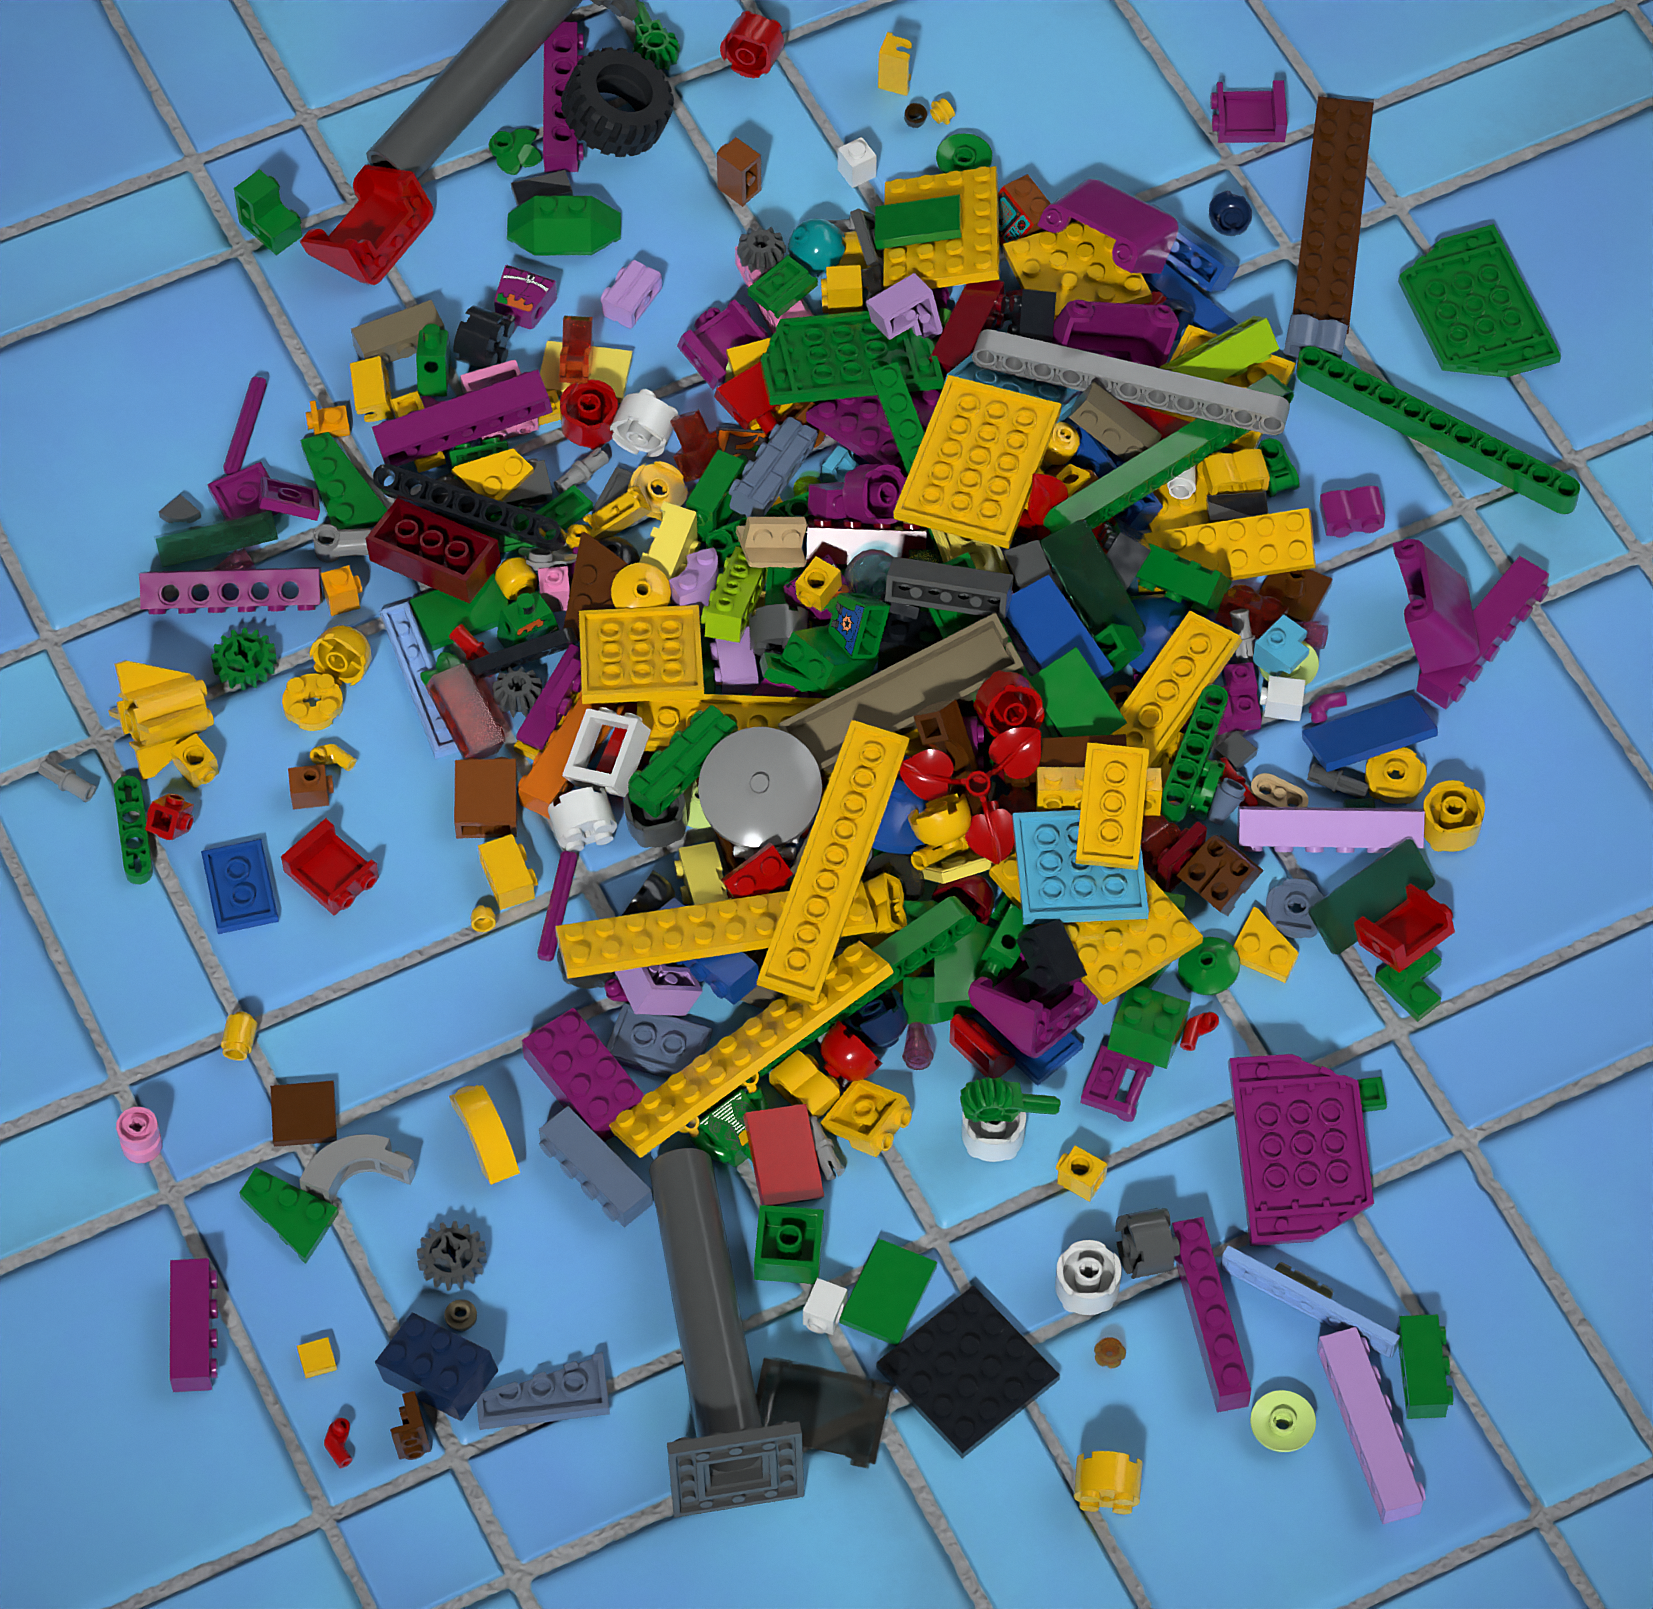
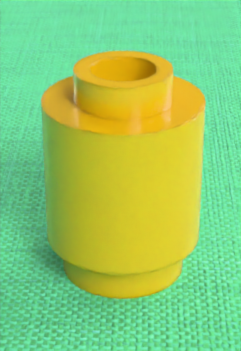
M235 1012L227 1017L221 1041L222 1054L226 1058L242 1061L251 1053L258 1024L250 1014Z

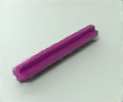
M254 376L250 380L223 465L224 473L227 475L241 469L267 386L266 379L263 377Z
M563 851L560 855L537 951L538 959L550 962L555 956L558 943L555 926L562 925L577 864V854L574 852Z

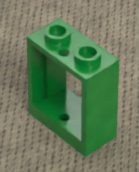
M717 450L686 501V509L697 512L698 541L701 543H706V537L710 532L727 525L734 513V510L729 506L732 497L729 495V490L735 479L742 480L744 477L742 476L745 468L744 460L721 450Z

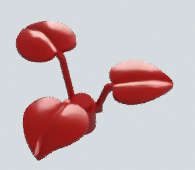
M1032 474V489L1028 501V510L1023 511L1016 528L1018 532L1027 536L1026 542L1028 543L1037 539H1045L1049 535L1050 530L1043 525L1045 516L1053 507L1068 499L1066 485L1051 475ZM1103 523L1086 533V535L1078 538L1079 540H1085L1083 554H1085L1090 546L1093 548L1096 546L1100 539L1097 534ZM1012 584V591L1016 593L1014 584Z
M1018 727L999 734L992 741L989 748L990 759L999 765L987 773L974 771L968 775L967 779L950 778L954 771L953 763L948 755L940 750H924L904 760L899 771L906 786L919 798L932 801L946 796L948 784L966 785L970 795L980 798L984 814H977L971 817L970 828L965 834L967 844L976 854L994 864H1000L1001 861L1008 857L1014 846L1012 815L1005 809H996L990 813L985 796L991 790L990 778L1002 769H1004L1008 777L1013 779L1027 778L1036 771L1041 759V732L1039 729Z

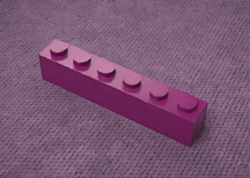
M537 369L521 373L517 377L502 382H495L477 391L466 392L462 396L448 401H440L428 408L411 411L405 416L383 421L379 425L373 426L372 430L384 464L398 467L553 413L548 393Z
M1519 556L1473 611L1479 644L1478 656L1473 661L1426 674L1421 673L1416 691L1445 710L1453 701L1457 703L1464 695L1466 685L1470 681L1475 682L1478 679L1485 662H1492L1499 652L1500 644L1503 641L1508 642L1516 631L1515 626L1520 621L1525 622L1528 619L1535 602H1542L1549 591L1547 586L1549 573Z
M1199 1217L1173 1222L1171 1225L1172 1237H1177L1180 1245V1255L1174 1256L1216 1411L1218 1413L1248 1407L1252 1390L1204 1219Z

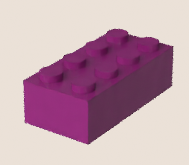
M574 1007L522 1040L524 1059L563 1108L569 1106L603 1142L615 1136L609 1124L616 1120L619 1113L630 1110L639 1104L644 1096L642 1091Z

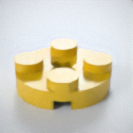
M655 461L654 464L646 466L645 464L639 466L634 471L628 488L639 486L652 510L646 516L660 521L663 520L662 511L660 510L663 501L683 507L688 494V489L685 487L684 477L681 472L674 466L661 461ZM657 485L661 486V492L664 494H655L651 487L656 488Z
M305 674L291 678L287 682V688L282 697L284 714L290 722L298 724L299 728L307 731L325 729L333 724L332 720L338 714L340 716L342 713V691L331 675ZM310 698L320 699V701L316 702V706L313 707L310 706L309 702H306Z
M1406 747L1369 758L1365 769V783L1369 785L1368 792L1374 799H1380L1391 804L1413 803L1424 788L1427 775L1426 766L1423 761L1421 763L1416 758L1415 752ZM1393 770H1397L1403 778L1392 779L1388 774H1392Z

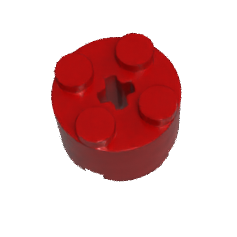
M750 11L742 12L721 42L720 53L724 61L727 58L732 64L730 68L744 77L759 78L761 74L766 75L784 48V37L781 33L782 26L776 20H769Z
M595 379L587 380V383L578 384L576 382L568 386L560 398L563 435L574 444L588 447L592 450H595L597 447L602 448L605 443L609 442L614 433L613 430L610 431V426L619 409L618 400L613 388L605 382Z
M996 671L982 684L977 692L974 708L983 724L995 738L999 734L1013 728H1040L1044 719L1042 699L1024 676L1014 672Z

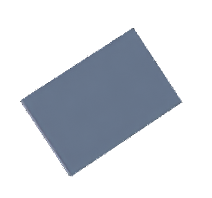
M624 1002L606 1048L620 1065L668 1079L691 1064L696 1057L705 1054L713 1034V1029L669 1015L634 1014L631 1005Z

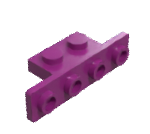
M573 644L569 645L516 734L517 740L539 750L544 749L551 733L556 729L563 715L566 716L569 712L574 696L582 690L580 647Z

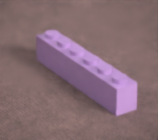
M1238 806L1237 844L1244 846V851L1260 852L1263 846L1275 847L1276 852H1293V847H1305L1306 852L1317 853L1324 852V847H1336V852L1354 853L1355 848H1367L1368 853H1385V848H1397V853L1413 854L1416 853V848H1424L1425 812L1422 809Z
M1357 1327L1319 1337L1317 1347L1319 1358L1382 1524L1420 1514L1423 1501L1426 1500L1425 1491L1421 1482L1415 1481L1412 1473L1414 1471L1413 1459L1409 1452H1404L1402 1447V1431L1399 1424H1394L1390 1413H1392L1391 1402L1388 1395H1382L1380 1390V1374L1377 1367L1370 1364L1368 1358L1370 1349L1366 1338L1360 1337Z

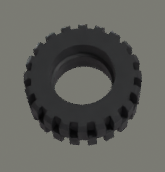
M612 47L602 48L601 52L599 49L589 52L574 67L562 93L561 109L563 116L567 117L565 122L569 129L575 131L574 135L579 141L584 140L587 143L586 146L592 150L594 148L601 150V154L609 155L612 153L615 154V157H625L626 154L635 156L641 152H646L660 138L673 111L674 97L671 93L672 89L669 82L664 80L665 75L661 69L657 70L654 67L655 63L650 59L646 61L641 58V54L635 51L629 53L624 48L613 50ZM600 93H611L623 98L634 108L635 112H626L614 108L602 98Z

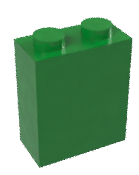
M829 625L793 631L782 653V657L822 690L854 685L869 678L879 659L878 656L876 659H851L829 634Z

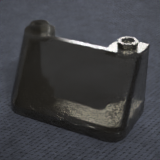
M772 1356L765 1357L756 1392L762 1427H768L782 1421L790 1423L800 1422L802 1446L845 1455V1457L851 1458L850 1465L869 1468L870 1463L876 1464L896 1384Z

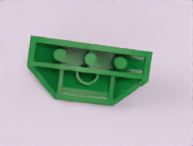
M534 196L509 212L507 217V240L516 243L534 256L593 255L606 248L612 242H617L621 239V213L593 196Z

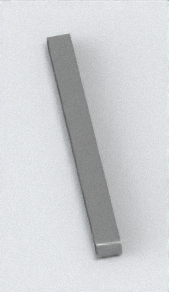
M987 329L981 331L972 354L973 362L984 369L1083 392L1095 382L1118 400L1269 435H1278L1284 431L1290 410L1289 402L1277 395Z

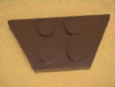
M581 532L563 629L573 627L578 641H580L579 611L616 609L611 598L612 583L619 571L629 565L586 532Z

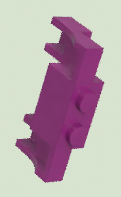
M1253 662L1225 665L1222 671L1224 686L1221 687L1227 691L1228 701L1217 735L1224 734L1225 732L1261 729L1262 717L1257 697L1258 686ZM1134 674L1133 689H1135L1144 674ZM1212 702L1208 703V704L1214 705V706L1218 705V704L1212 703ZM1193 713L1179 732L1186 733ZM1198 727L1201 730H1209L1205 727Z

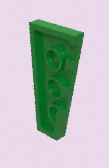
M329 432L301 439V448L330 525L336 527L337 530L366 529L376 526L387 512V509Z

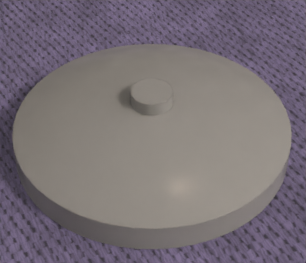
M752 727L730 734L711 750L700 772L698 791L702 811L711 827L721 837L742 848L761 850L769 843L773 844L775 848L786 845L805 832L813 822L820 807L822 780L815 758L800 740L779 729Z

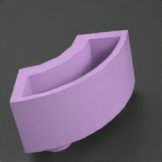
M714 547L686 555V569L679 576L669 580L671 606L699 605V615L701 617L704 606H708L711 590H716V582L719 575L718 556Z

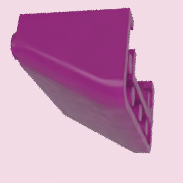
M1097 179L1085 180L1046 207L1037 225L1048 232L1059 233L1065 230L1069 223L1079 221L1116 239L1112 258L1117 266L1130 273L1161 274L1179 229L1178 223L1172 215Z
M1077 299L1068 302L1054 320L1052 344L1159 368L1167 363L1179 327V321L1172 309L1163 304L1142 305L1092 302Z
M1405 539L1392 543L1394 555L1398 561L1410 603L1404 609L1405 623L1422 674L1473 661L1479 654V644L1469 588L1465 577L1417 539Z
M1020 953L1022 960L1021 966L994 987L992 986L991 979L984 976L980 977L970 985L968 996L971 1005L1018 1050L1032 1058H1038L1090 1017L1096 1009L1098 999L1082 980H1079L1051 1000L1042 1003L1031 1000L1029 1003L1022 1002L1012 982L1014 978L1029 969L1024 956Z

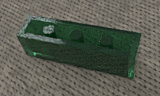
M266 509L154 536L162 568L278 539L272 511Z

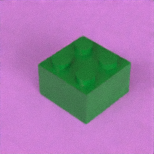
M1136 984L1128 989L1116 1014L1107 1049L1167 1069L1184 1032L1191 1002Z
M760 1205L754 1258V1280L815 1284L820 1275L824 1210Z

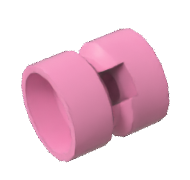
M132 1107L125 1110L119 1116L116 1122V1130L124 1156L135 1163H147L155 1159L162 1149V1138L155 1114L144 1107Z

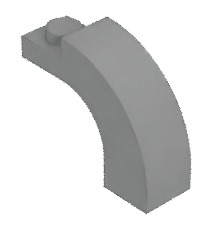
M362 1134L341 1138L320 1150L308 1163L299 1182L301 1190L332 1204L341 1185L353 1175L363 1172H376L410 1185L416 1174L414 1161L403 1152L395 1151L393 1153L389 1138Z

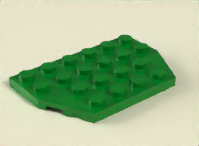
M1494 224L1440 239L1428 254L1422 255L1415 261L1412 267H1408L1399 275L1398 283L1442 371L1507 378L1560 362L1561 354Z
M869 311L780 319L776 327V333L772 335L769 347L761 357L762 376L770 405L877 395L869 371L898 362L909 392L943 389L944 378L938 357L931 356L935 348L934 343L928 337L916 336L912 328L889 340L871 322Z

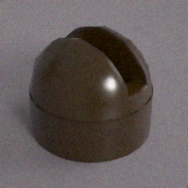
M912 103L906 107L904 120L908 126L919 128L925 123L927 111L923 105ZM920 115H921V117H922V118H919V119L911 120V119L917 118V117L920 116Z

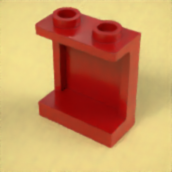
M327 818L321 821L281 856L283 871L334 916L340 910L350 907L355 898L364 890L372 888L379 878L377 863L372 859L367 862L340 839L335 833L334 825Z
M1411 883L1405 887L1407 900L1377 922L1373 923L1364 916L1354 922L1359 945L1399 973L1455 933L1451 909L1444 903L1440 904L1428 892L1418 889Z

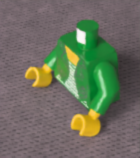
M758 1072L752 1076L749 1083L745 1081L741 1084V1086L747 1087L746 1093L741 1089L699 1121V1118L696 1117L690 1121L689 1128L685 1125L678 1131L689 1133V1139L696 1149L708 1153L714 1161L727 1162L733 1167L739 1166L748 1158L752 1161L743 1114L769 1109L759 1086L756 1087V1083L759 1080Z

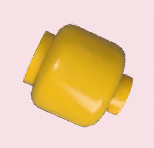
M1058 422L1056 424L1043 458L1046 462L1053 465H1062L1067 463L1077 452L1080 446V437L1073 426L1065 422Z
M508 558L501 563L495 572V580L504 596L509 600L517 601V597L520 594H531L538 587V577L532 567L526 564L525 558Z

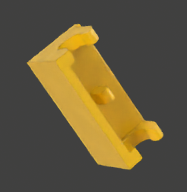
M887 32L879 51L878 88L907 96L910 90L909 81L911 80V75L909 74L910 54L904 51L900 52L897 48L902 46L911 49L912 43L907 39L893 36V33Z
M381 356L350 363L357 414H367L364 416L365 422H374L387 418L389 420L394 419V412L390 404L392 396L389 374Z
M631 486L627 489L626 493L592 515L587 514L583 517V520L592 527L589 531L591 536L599 540L608 536L613 537L652 512L639 486Z

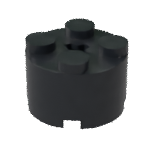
M475 305L471 306L465 313L470 315L467 322H460L455 335L453 352L459 354L455 359L480 369L504 363L508 356V349H506L507 341L512 336L515 328L514 321L509 320L505 315Z

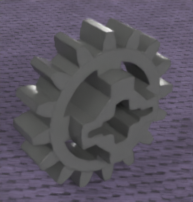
M453 1221L451 1228H447L442 1222L440 1223V1231L436 1232L432 1228L429 1229V1239L421 1237L422 1248L417 1249V1258L420 1259L417 1261L419 1271H424L423 1275L426 1281L433 1278L434 1287L438 1288L441 1283H445L447 1291H450L452 1284H457L461 1290L464 1289V1281L468 1280L472 1284L475 1283L474 1273L483 1274L482 1264L487 1263V1255L484 1253L486 1251L485 1242L480 1241V1233L478 1231L470 1234V1225L466 1224L462 1229H459L457 1221ZM448 1249H450L451 1253L454 1254L456 1263L453 1262L452 1257L450 1258V1255L448 1254Z

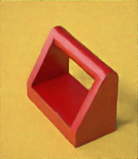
M956 1014L951 1019L949 1043L986 1078L988 1076L993 1079L1001 1077L1015 1065L1016 1059L973 1018Z

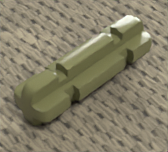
M1279 1262L1274 1269L1332 1299L1333 1289L1324 1284L1321 1286L1317 1285L1318 1281L1298 1270L1293 1272L1291 1266Z

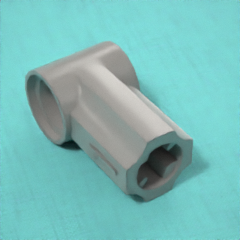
M329 524L320 525L313 532L316 557L322 562L329 563L334 562L340 556L369 555L365 538L371 532V528L337 530L336 527Z

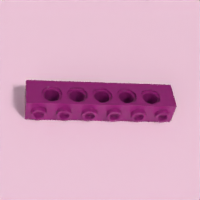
M562 22L544 42V173L562 170L578 172V161L584 160L583 143L578 144V139L574 135L575 131L569 129L565 122L567 117L563 116L561 109V97L574 67L583 57V55H578V50H584L583 33H578L577 22Z
M321 567L139 573L140 609H148V614H166V609L178 608V614L196 613V608H208V613L226 612V607H238V612H255L256 606H268V611H286L287 605H297L298 611L315 610V605L322 603ZM288 581L296 583L299 588V593L294 598L287 597L283 592V586ZM257 582L265 583L268 586L269 594L266 598H258L254 594L253 587ZM227 583H233L238 587L239 595L236 599H229L225 596L223 589ZM169 584L176 586L179 590V597L175 601L168 600L164 595V589ZM197 584L207 586L209 596L206 600H200L194 595V587Z

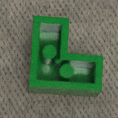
M259 169L234 187L238 219L245 229L277 256L302 237L300 225L302 222L294 210H288L282 204L279 194L280 186L276 179L272 176L268 177Z

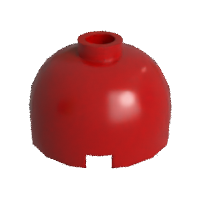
M837 1020L824 1035L821 1042V1055L827 1062L823 1068L835 1080L840 1076L852 1082L868 1078L883 1063L878 1060V1057L857 1036L852 1033L850 1034L846 1030L847 1027Z

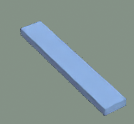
M405 602L379 610L380 617L435 759L463 751V742L444 694L432 693L426 688L420 678L421 672L431 671L434 668L409 603Z
M1227 1246L1221 1261V1269L1337 1331L1357 1327L1360 1337L1366 1338L1371 1349L1389 1358L1393 1357L1398 1347L1400 1335L1230 1246Z

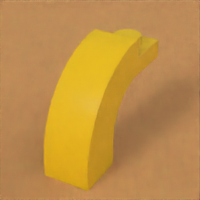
M465 1086L460 1088L455 1094L450 1095L449 1099L452 1108L462 1120L469 1134L482 1173L490 1185L519 1174L520 1171L508 1136L484 1086Z

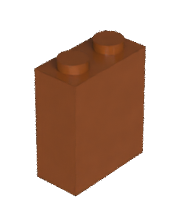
M497 757L495 759L466 758L464 760H455L454 824L456 839L498 838L510 834L517 837L518 774L516 759Z

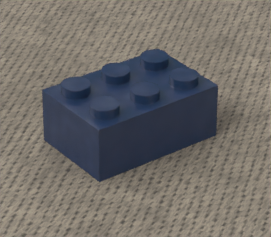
M413 1312L375 1361L385 1383L405 1393L415 1391L418 1400L459 1421L464 1419L498 1372L489 1350Z

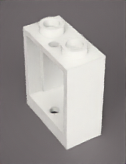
M600 707L599 711L587 708L562 776L577 787H593V790L599 792L600 788H602L608 794L625 797L627 794L628 796L629 779L637 771L651 730L642 723V718L635 714L625 713L624 716H621L604 707ZM602 724L627 729L611 774L586 769Z

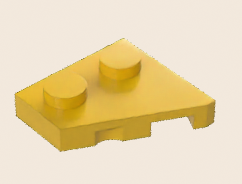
M513 448L455 466L452 469V474L471 492L501 502L534 473V468Z
M1253 907L1233 946L1238 953L1240 964L1286 983L1298 960L1299 952L1258 908Z

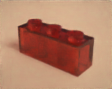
M463 663L433 675L425 688L463 759H483L498 753L505 742L504 731L498 723H495L488 701L481 696L477 689V682L473 673L468 672Z

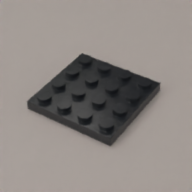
M974 1285L876 1362V1368L962 1459L1060 1380V1374Z

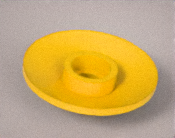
M647 563L630 564L620 570L613 580L611 598L616 609L667 607L670 602L671 588L665 574L653 565ZM641 585L645 586L647 588V594H638L637 587Z

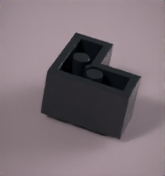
M1029 289L1006 292V297L1004 296L1001 302V313L1004 314V321L1012 322L1008 326L1007 333L1052 343L1056 292Z
M1060 919L1034 927L1016 940L1029 966V969L1012 980L1022 1002L1029 1003L1031 1000L1042 1003L1051 1000L1084 976H1087Z

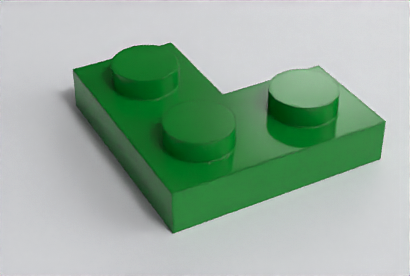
M1430 950L1400 973L1387 965L1375 975V981L1418 1022L1441 1003V997L1423 979L1441 966L1442 959Z

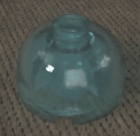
M868 549L856 555L850 561L844 573L845 583L850 593H862L879 600L882 591L886 590L887 574L894 557L884 550Z

